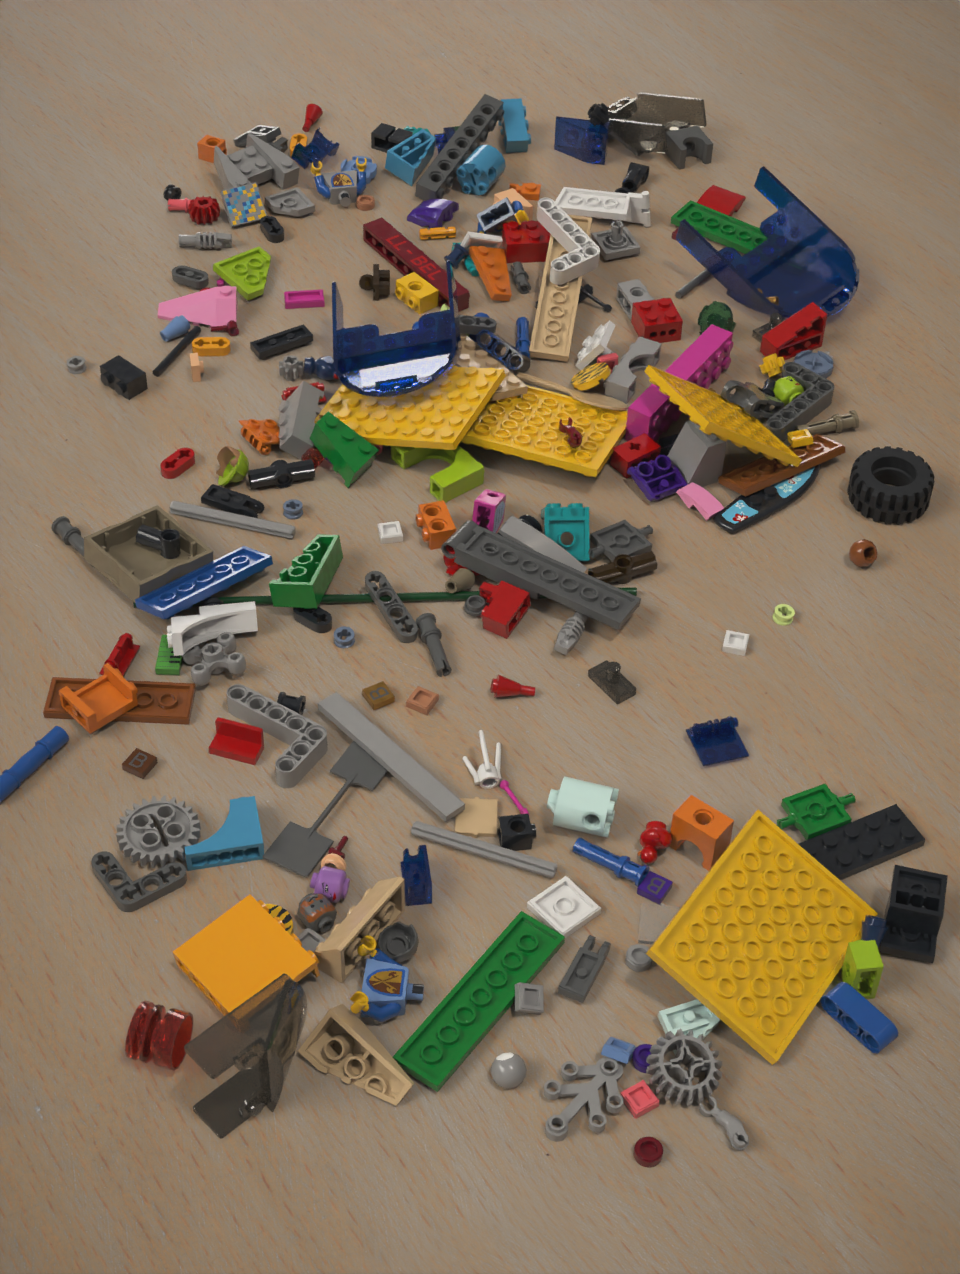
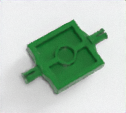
M822 784L783 798L781 806L788 816L778 819L777 826L780 829H784L793 825L799 829L806 840H809L850 823L852 818L846 812L844 806L855 803V796L853 793H849L848 795L838 797L831 792L826 784Z

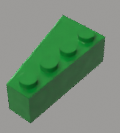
M318 534L303 549V554L296 556L292 560V565L288 569L284 568L279 573L280 577L277 580L273 579L269 583L273 607L318 608L343 559L339 535Z

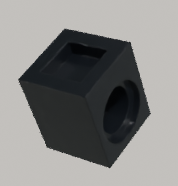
M529 814L498 817L497 833L500 847L513 851L532 849V839H536L535 823H530Z

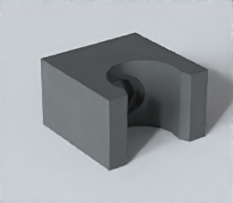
M699 126L666 132L664 152L679 170L685 169L686 157L689 156L701 159L704 164L711 163L713 143Z

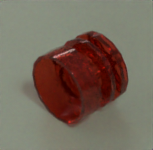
M146 1000L141 1002L132 1017L125 1045L126 1057L132 1060L139 1059L143 1063H148L153 1058L154 1065L172 1071L177 1070L184 1060L191 1041L194 1022L193 1015L190 1012L175 1008L170 1009L166 1013L165 1007L161 1004L155 1005L153 1002Z

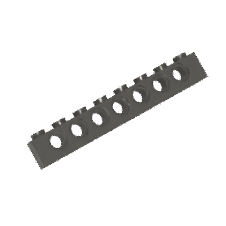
M487 94L483 95L416 183V197L425 201L443 198L445 190L452 186L454 178L457 176V169L481 142H485L488 133L493 131L497 121L503 118L504 102Z

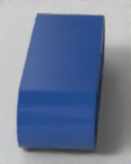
M840 982L821 997L820 1002L823 1009L871 1052L879 1053L898 1037V1030L895 1024L848 983Z

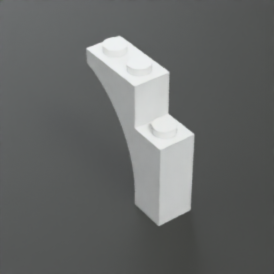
M255 601L199 606V615L171 617V625L167 626L168 648H173L174 656L184 655L189 649L202 642L217 638L224 632L237 634L258 631Z

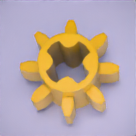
M775 353L762 358L763 364L759 365L762 375L768 374L769 378L782 373V367L785 364L783 357H777Z

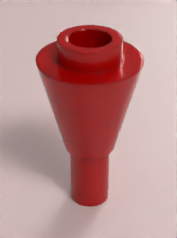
M307 105L305 123L302 128L304 132H308L311 125L322 116L323 111L318 105Z
M498 674L496 679H492L490 692L494 693V698L518 696L519 694L534 697L535 687L521 685Z

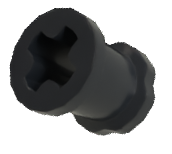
M280 692L277 703L303 715L306 697L302 695L295 697L286 695L285 692Z

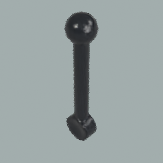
M581 286L580 293H583L602 306L604 311H611L612 307L609 304H604Z

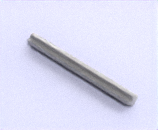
M172 501L170 505V512L176 515L290 539L294 537L296 532L295 526L179 501Z
M416 821L411 829L413 836L545 877L553 878L557 872V864L426 823Z

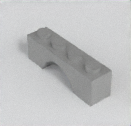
M639 337L635 343H632L627 354H623L620 363L614 366L610 376L604 380L605 395L627 404L636 391L637 376L633 373L645 370L648 365L655 367L660 360L662 344L643 337Z

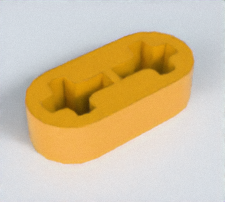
M301 133L292 135L290 157L297 160L305 158L307 136Z
M225 337L196 338L192 341L193 353H198V356H226L231 351L230 340Z

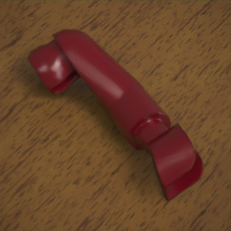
M570 417L568 418V425H563L562 419H560L559 431L569 436L568 444L570 447L578 448L582 443V434L574 426L572 427V419Z

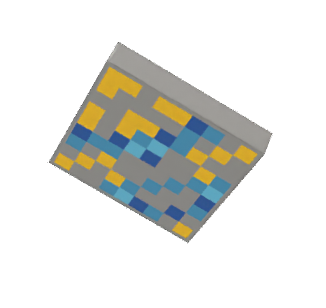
M257 182L220 191L231 228L258 222L262 217L267 216Z

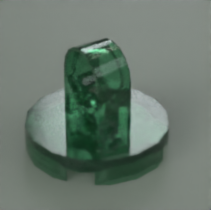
M713 301L709 306L703 307L698 318V325H700L701 330L699 332L700 335L711 324L733 333L737 324L733 322L731 308L727 304Z

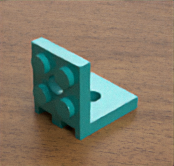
M549 503L541 509V519H544V535L560 545L578 561H590L588 553L590 549L589 507H583V503H570L568 507H561L560 503ZM564 532H569L573 536V541L570 545H564L561 542L560 538Z

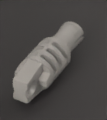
M198 232L196 235L179 234V247L192 246L201 249V247H204V249H207V247L209 249H212V247L215 249L232 247V235L214 232V234L212 232H209V234Z
M575 611L573 617L568 618L559 631L554 650L567 655L577 644L584 632V623L589 616Z

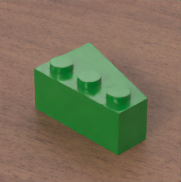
M329 411L316 422L310 436V440L323 457L328 458L333 464V470L336 473L339 472L345 480L344 484L347 488L372 465L379 449Z

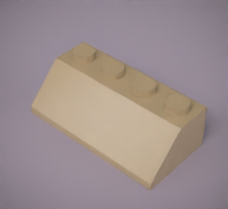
M395 877L378 881L372 889L369 888L364 893L362 900L357 906L351 907L342 923L336 924L326 941L320 942L316 947L315 955L319 960L317 966L320 971L341 983L345 981L365 957L360 956L357 948L362 944L360 940L369 935L375 939L377 944L379 934L386 927L393 925L404 913V878Z

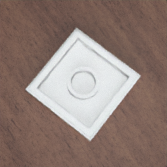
M567 876L527 902V908L544 925L565 936V938L601 914V907Z

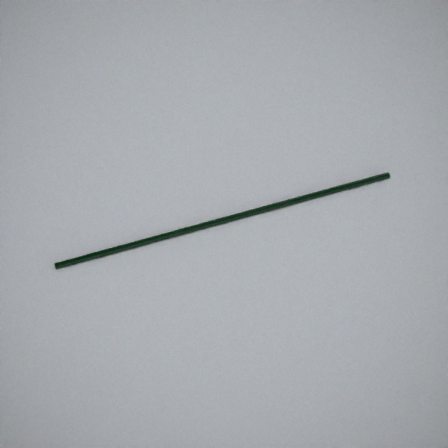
M636 587L619 588L625 592L637 596ZM480 591L396 594L402 602L467 600L473 595L480 596ZM369 593L324 594L320 604L374 603ZM388 595L380 597V600L383 602H388L392 599ZM540 595V597H539L538 599H548V598L545 597V596H543V595ZM271 596L216 597L222 600L224 604L255 601V605H273ZM201 600L192 607H199L206 600ZM133 602V607L137 608L136 603Z

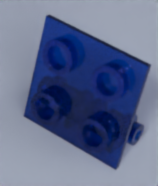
M728 716L720 721L714 719V722L709 720L705 723H695L692 727L686 729V733L703 766L749 757L735 728L739 725L736 717Z

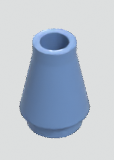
M183 315L175 316L160 332V335L165 342H168L173 338L188 333L190 324Z

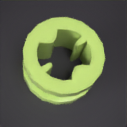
M779 604L774 609L773 621L778 625H789L793 621L795 610L789 605Z

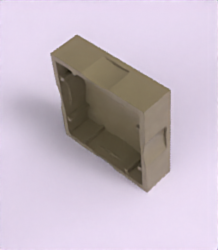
M158 505L136 514L122 523L109 526L84 537V559L133 602H135V599L213 561V550L196 536L184 530L173 517ZM144 524L161 531L165 529L177 530L180 533L181 554L177 558L167 559L161 556L160 550L136 542L138 528Z

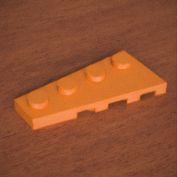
M470 246L468 253L491 299L510 301L512 293L505 249Z

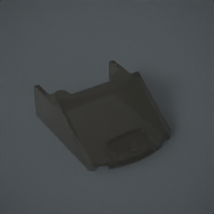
M640 92L637 93L636 98L630 99V97H625L610 105L607 110L610 114L609 120L600 126L638 157L644 152L667 153L666 132L688 128L689 126L705 127L707 125L704 100Z
M285 973L184 1046L185 1052L211 1079L217 1078L233 1065L240 1070L193 1106V1111L220 1139L224 1138L250 1117L257 1116L264 1106H267L272 1112H274L307 1015V998L303 988Z

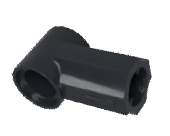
M631 162L627 175L622 182V188L629 189L631 193L637 191L640 184L646 182L648 178L649 166Z
M144 524L138 528L136 542L160 550L161 556L167 559L177 558L181 554L180 533L177 530L165 529L161 531Z

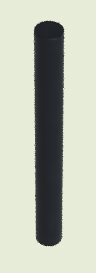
M195 326L152 371L154 376L159 377L201 332L199 326Z

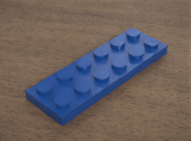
M242 546L135 599L138 609L161 619H170L174 614L190 609L199 601L211 598V595L219 591H225L229 586L245 581L247 577L264 571L266 567L273 564L272 557Z

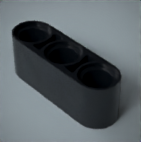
M482 330L477 334V344L508 368L522 373L530 368V359L498 334L489 330ZM491 336L490 343L486 345L487 337ZM506 347L505 354L501 356L502 348ZM521 358L520 366L516 367V361Z

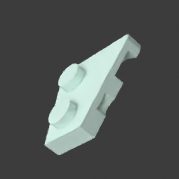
M698 999L661 1010L657 1015L665 1034L671 1031L675 1035L677 1030L682 1029L684 1035H687L689 1030H693V1037L697 1038L703 1034V1040L720 1021Z

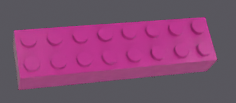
M711 324L665 372L708 389L710 384L715 379H718L721 372L727 369L731 363L730 351L733 348V333ZM651 384L628 407L625 441L645 433L657 442L659 436L663 432H667L669 426L676 422L683 413L679 410L680 406L672 403L669 400L670 396L660 392V387Z

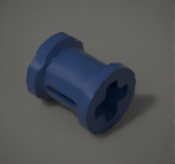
M458 243L454 245L455 248L452 252L444 257L445 261L454 269H457L462 259L469 255L468 251Z

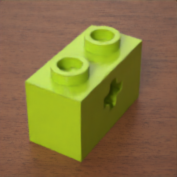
M875 940L849 942L841 970L842 981L851 985L865 999L875 998L884 968Z

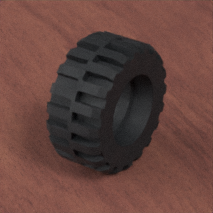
M885 446L881 449L876 447L872 451L864 452L855 460L848 485V498L858 512L861 511L864 517H870L875 522L879 523V521H882L889 525L892 523L899 525L905 521L909 523L922 516L928 509L935 482L934 473L927 462L924 463V459L919 455L916 456L912 451L908 450L907 452L899 447L894 449L891 446Z

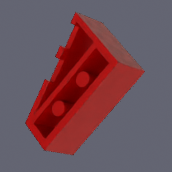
M814 302L810 303L762 335L760 352L765 357L776 353L777 357H783L784 360L795 357L802 351L822 347L828 314Z

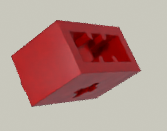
M644 433L614 447L610 465L627 479L631 477V475L627 474V470L630 467H637L640 462L655 460L660 455L661 446Z

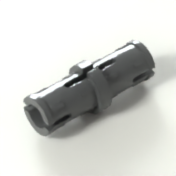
M514 262L513 266L511 265V270L514 274L513 280L518 285L519 292L527 294L531 290L528 282L529 276L524 271L521 262Z

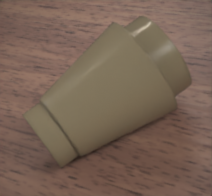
M458 569L446 581V590L449 593H455L471 589L475 582L474 573L469 569Z

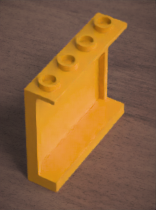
M251 894L173 951L177 966L241 1035H244L251 1029L249 1019L310 972L316 978L320 975L317 966L319 960L311 950L306 951L302 947L300 939L294 933L289 934L285 930V925L277 916L273 918L269 914V909L262 900L256 901Z

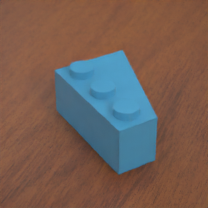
M522 98L501 99L504 102V115L501 120H498V125L502 126L500 132L504 136L506 153L527 152L528 144H531V135L527 133L529 123L528 119L525 120L526 106H523Z
M424 129L415 133L387 151L385 168L412 186L434 155L436 137Z

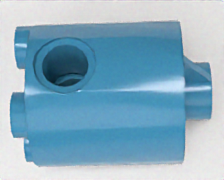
M491 145L478 146L456 171L462 191L465 194H485L504 172L506 167L505 159Z

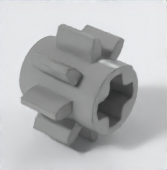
M293 355L284 357L283 361H279V375H284V378L288 381L297 380L299 375H303V361H298V358Z

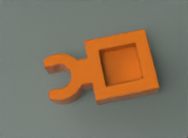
M514 183L510 184L509 189H515L526 200L539 201L541 184L523 183L522 186Z

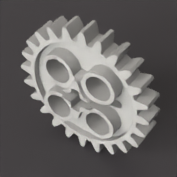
M153 796L152 802L149 803L142 799L143 805L139 806L134 803V810L126 809V817L119 818L120 824L116 826L120 851L124 850L125 857L131 856L132 863L140 859L142 867L147 862H151L152 868L156 866V863H160L163 867L166 865V861L175 862L177 857L185 860L184 847L197 844V839L201 837L200 820H198L197 813H193L192 806L186 807L185 801L177 804L176 797L166 801V796H163L161 801H157L156 797ZM151 817H154L157 824V828L154 827V823ZM160 835L163 836L166 847L163 845Z

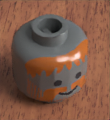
M310 893L301 899L297 914L306 928L317 933L321 931L326 932L333 927L337 911L325 895Z

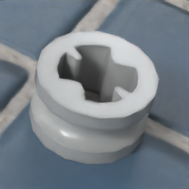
M73 356L67 360L66 364L70 373L81 374L85 372L86 365L83 357Z

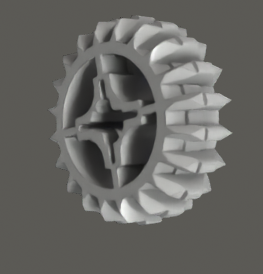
M679 1029L675 1035L671 1031L667 1032L665 1038L659 1037L656 1041L657 1045L651 1046V1054L646 1059L647 1063L650 1064L646 1069V1073L653 1075L649 1080L650 1084H658L656 1094L664 1091L666 1093L665 1101H668L672 1096L675 1098L676 1105H680L682 1099H684L688 1107L693 1103V1099L698 1104L702 1103L704 1097L708 1098V1096L713 1094L712 1090L718 1088L719 1082L717 1080H720L722 1077V1072L718 1069L721 1068L722 1061L716 1060L719 1051L710 1050L713 1045L712 1041L706 1044L702 1042L703 1034L695 1038L693 1037V1030H689L687 1035H684L682 1029ZM677 1050L675 1059L663 1062L666 1053ZM680 1064L685 1065V1068L687 1067L689 1069L688 1072L687 1070L683 1069L684 1066L681 1068ZM700 1072H705L704 1081L697 1085H692L694 1076Z

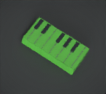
M162 635L155 667L156 674L180 675L183 657L182 655L174 656L173 648H168L167 635Z

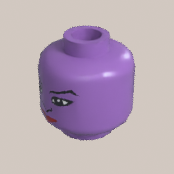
M323 866L319 873H313L310 888H314V894L321 893L331 903H338L341 898H346L350 879L347 878L344 870Z

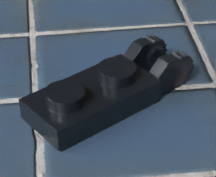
M214 484L201 497L202 504L258 518L257 514L261 513L265 508L259 500L257 501L248 495Z

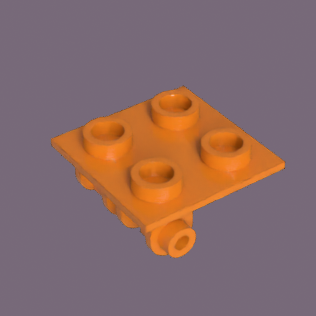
M239 420V423L243 426L241 428V435L262 455L270 454L272 444H280L278 437L280 427L274 420Z

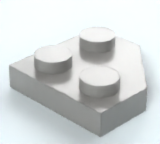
M298 187L265 197V204L273 213L299 217L315 212V205Z

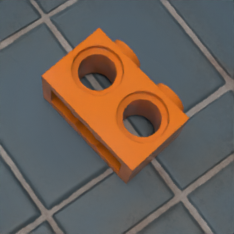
M444 500L418 505V514L415 515L417 527L422 528L423 541L428 543L430 550L441 548L442 544L456 532V527Z

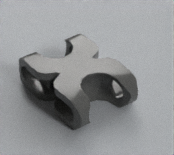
M730 380L721 392V397L743 407V411L752 417L759 418L763 416L769 419L784 406L782 401L760 391V387L751 382H745L744 384L739 381ZM736 388L735 393L730 394L731 390ZM774 405L773 410L769 411L770 406Z

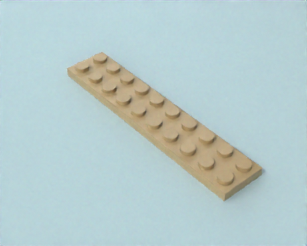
M567 214L590 236L591 217ZM550 235L529 353L530 357L568 362L583 275L562 285H556L550 281L551 262L568 253L552 235Z

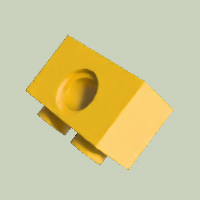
M415 272L396 280V297L418 314H423L438 306V289Z

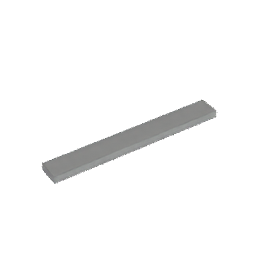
M335 692L318 703V710L445 822L465 810V803L340 694Z

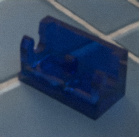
M419 845L417 849L418 854L414 856L409 854L408 848L403 851V861L400 862L405 884L406 906L432 904V881L426 845Z

